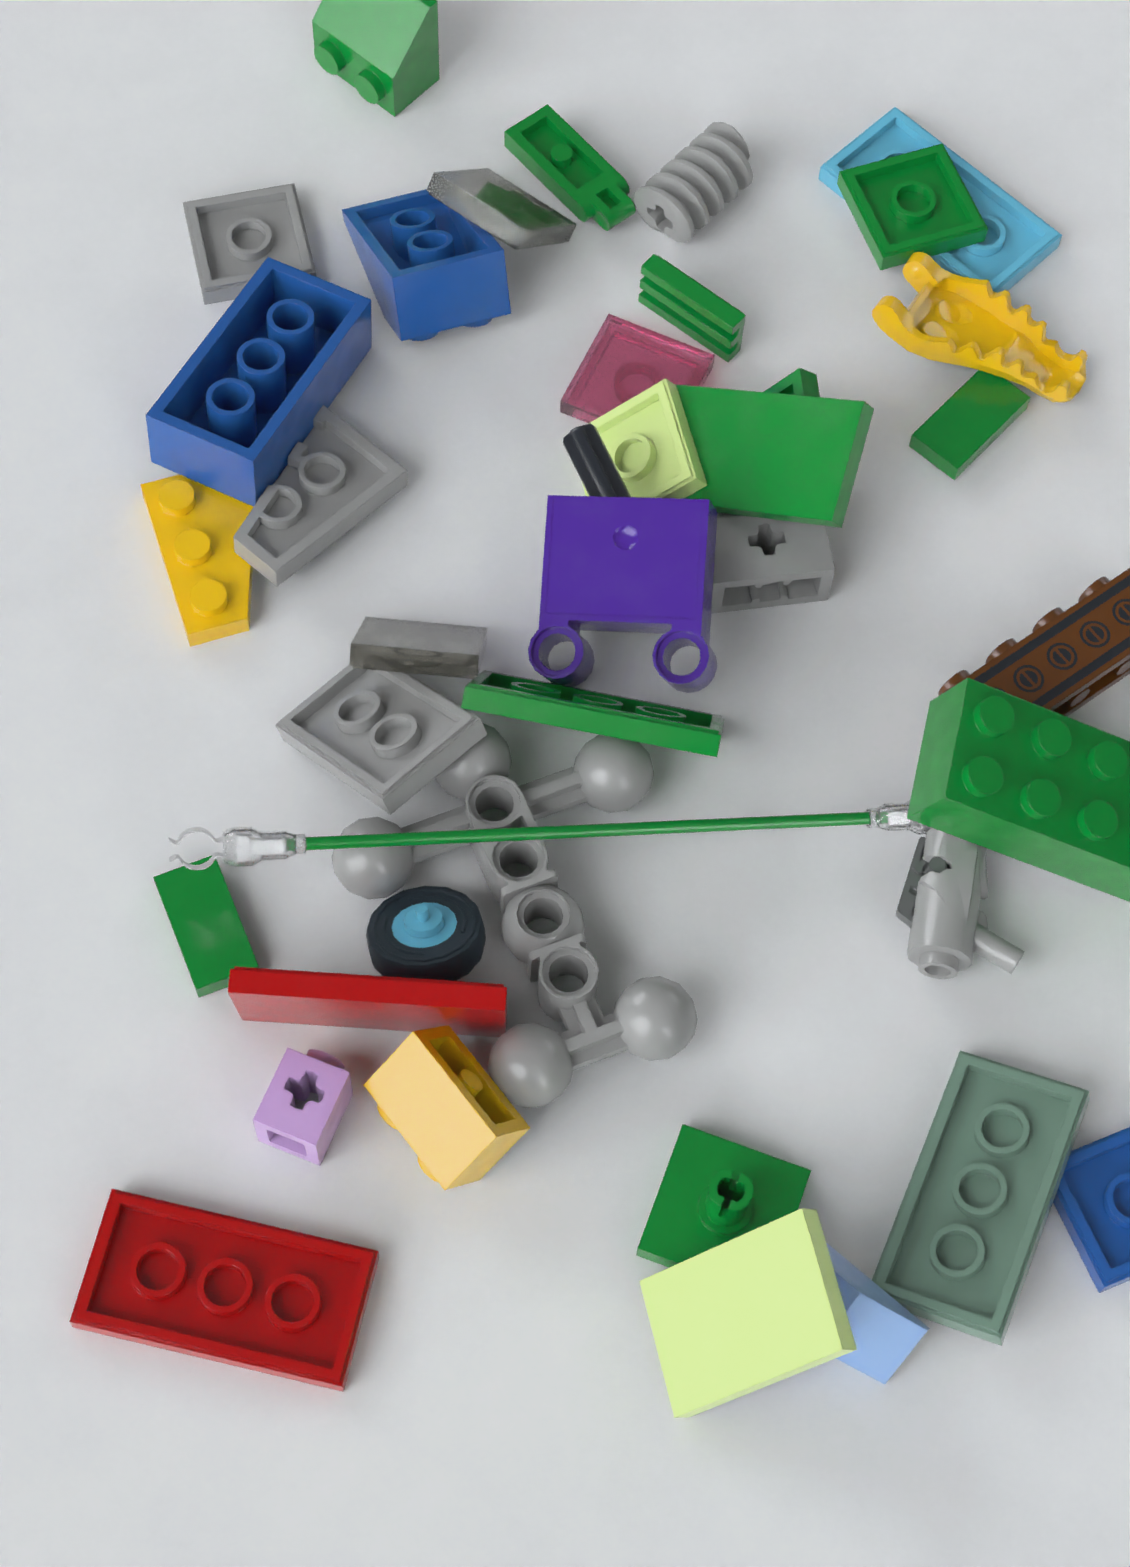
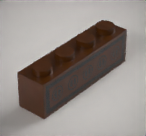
M1130 568L1111 581L1106 576L1099 578L1081 594L1078 603L1066 611H1063L1060 607L1051 610L1036 623L1032 630L1033 633L1018 643L1014 638L1006 640L991 652L986 659L985 665L971 674L967 670L956 673L944 683L938 695L946 692L966 678H970L1056 713L1069 716L1130 674Z

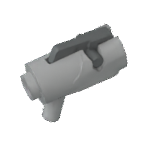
M934 828L927 831L926 838L920 837L896 910L898 919L910 927L907 948L908 959L916 964L919 972L925 976L936 979H951L957 976L958 971H964L972 965L973 953L975 952L1012 974L1025 951L989 931L987 917L984 912L979 910L980 899L985 900L988 898L987 848Z

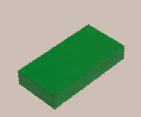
M978 370L912 434L909 447L955 480L1027 409L1031 397L1008 380Z
M212 856L203 858L190 864H203L207 862ZM215 859L212 865L203 870H191L181 866L153 877L198 998L227 988L229 985L230 969H234V966L259 968L217 859Z

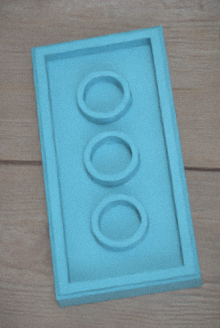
M894 107L820 167L818 179L844 199L837 185L839 171L942 144V142L898 108ZM944 145L981 214L988 231L984 242L931 257L941 268L953 274L989 280L994 292L998 293L1003 290H1009L1059 247L1062 234Z

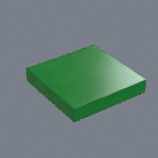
M943 143L839 171L837 185L880 271L906 264L914 252H923L934 256L985 241L988 228Z

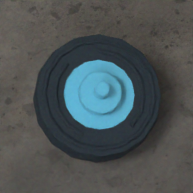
M421 886L403 890L384 900L371 914L366 938L372 964L382 976L457 981L468 975L480 962L485 946L486 934L479 908L466 894L448 887Z

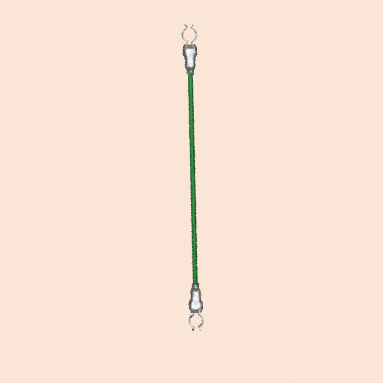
M909 800L906 803H888L877 808L866 809L865 812L318 837H305V834H293L285 830L259 831L252 827H232L223 831V836L214 838L204 828L191 827L183 831L177 840L169 837L168 839L170 843L179 845L188 834L202 832L209 835L214 843L223 842V853H213L207 862L200 865L186 863L179 854L169 857L170 862L179 859L188 869L203 870L212 865L216 857L223 858L225 864L234 867L253 866L262 860L287 859L295 854H306V850L866 825L868 828L878 827L886 831L910 830L921 835L926 834L931 827L907 819Z

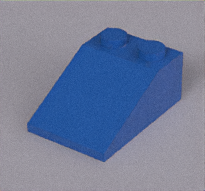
M449 184L342 209L344 223L382 314L401 341H424L435 337L441 331L460 326L479 327L488 324L495 317L511 314L504 249Z

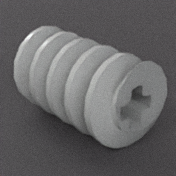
M713 122L704 130V133L699 134L693 139L688 147H685L675 156L674 160L664 165L660 173H656L646 182L645 186L640 187L634 192L633 203L644 222L654 230L666 234L677 242L686 243L694 236L695 229H701L709 222V216H715L723 210L724 202L729 203L734 200L738 195L739 189L743 190L752 183L753 173L748 162L750 155L743 137L733 126L724 122Z

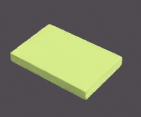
M801 1208L640 1281L674 1418L692 1417L857 1350L817 1209Z

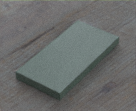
M960 1050L872 1281L913 1315L1002 1346L1087 1109L1089 1091Z

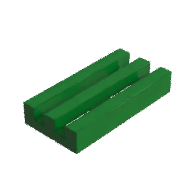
M653 254L641 266V274L644 277L640 280V288L643 291L639 294L638 302L726 362H729L740 351L746 317L743 312L659 255Z

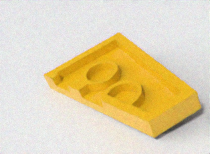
M180 474L140 484L189 646L192 647L249 631L253 567L235 553L233 537L253 509V506Z

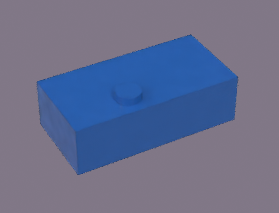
M267 257L146 414L151 462L254 507L268 485H273L288 465V456L297 442L303 443L313 429V419L323 405L329 408L372 348L371 299Z

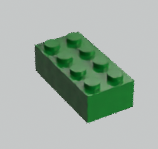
M966 678L931 700L907 819L1130 902V741L970 678Z

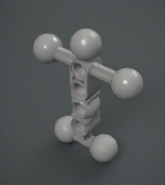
M483 723L487 735L435 778L448 795L465 801L464 806L402 828L380 817L358 819L346 827L341 835L537 827L536 820L586 802L590 806L607 813L628 811L641 802L650 790L654 770L650 755L640 742L597 735L582 747L575 758L574 767L518 786L507 778L512 763L507 742L494 727ZM496 808L505 811L509 816L501 821L493 822L482 818L480 814L487 809ZM543 840L333 850L331 858L334 873L342 885L349 892L369 900L387 898L401 889L411 875L414 864L457 848L471 845L488 887L494 898L500 903V912L502 914L501 930L505 944L519 961L528 964L527 975L530 982L538 981L537 996L541 1009L553 1020L563 1022L566 1031L557 1033L556 1030L538 1023L518 1024L499 1037L491 1049L488 1070L491 1079L511 1103L523 1108L546 1106L562 1095L571 1082L574 1070L627 1050L631 1054L648 1061L670 1059L686 1048L695 1035L698 1019L692 998L679 983L661 976L638 979L622 992L615 1002L613 1013L603 1016L596 1000L599 970L596 959L586 949L587 941L583 934L585 925L582 911L566 891L558 888V875L555 869L548 870V853ZM512 863H523L530 866L534 871L524 877H514L505 873L503 869ZM546 918L555 922L559 928L549 934H539L530 930L527 924L534 919ZM568 974L579 978L584 986L575 992L568 993L558 990L551 982L560 975Z

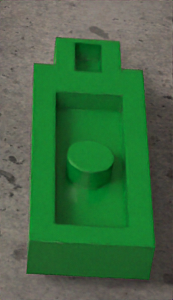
M548 104L504 132V146L580 221L586 222L592 218L605 231H609L635 214L636 208L628 196L630 188L625 178Z

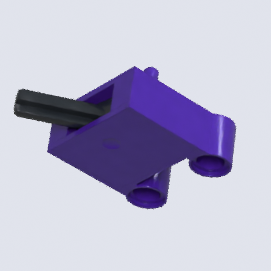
M591 423L575 427L563 438V445L589 496L548 495L539 630L536 631L530 640L528 647L529 661L534 670L551 683L575 687L586 681L592 673L595 662L594 652L588 641L580 635V630L664 633L654 646L652 656L655 669L677 691L686 693L698 692L710 684L717 670L716 655L709 643L718 512L710 499L631 497L597 428ZM560 642H573L575 656L571 664L563 670H551L548 657L553 647ZM682 647H697L700 650L701 657L697 668L688 675L680 676L673 674L670 662L674 653Z

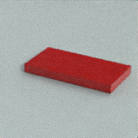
M234 966V969H230L228 994L241 1019L244 1021L410 1032L449 1025L456 1035L500 1037L507 1029V987H504V984Z
M111 1189L69 1322L73 1328L344 1392L379 1261V1251Z

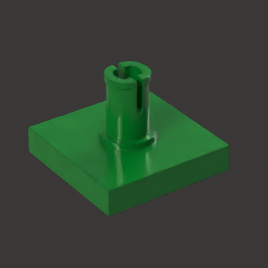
M682 1124L638 1245L636 1256L670 1268L795 1212L799 1208L811 1170Z

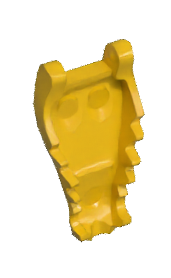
M914 252L903 267L905 279L918 292L909 307L906 308L894 296H884L872 310V317L879 328L907 351L929 360L965 366L996 375L1023 385L1051 402L1064 403L1071 401L1080 392L1086 380V360L1088 356L1086 351L1081 349L1077 354H1068L1060 348L1058 341L1048 339L1046 337L1047 323L1043 320L1038 322L1033 320L1030 305L1025 304L1015 309L1011 305V295L1008 290L997 293L993 291L989 280L953 274L941 268L930 255L923 252Z

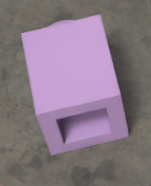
M287 1047L253 1118L258 1141L320 1166L353 1096L350 1072L344 1070V1064L334 1056L320 1050L309 1049L305 1055ZM310 1093L318 1094L319 1103L308 1101L303 1109L296 1108L294 1099L305 1101Z

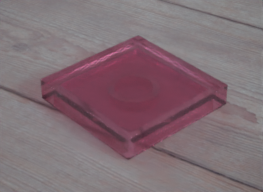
M608 314L560 400V412L589 424L665 378L677 385L703 387L713 368L715 355Z

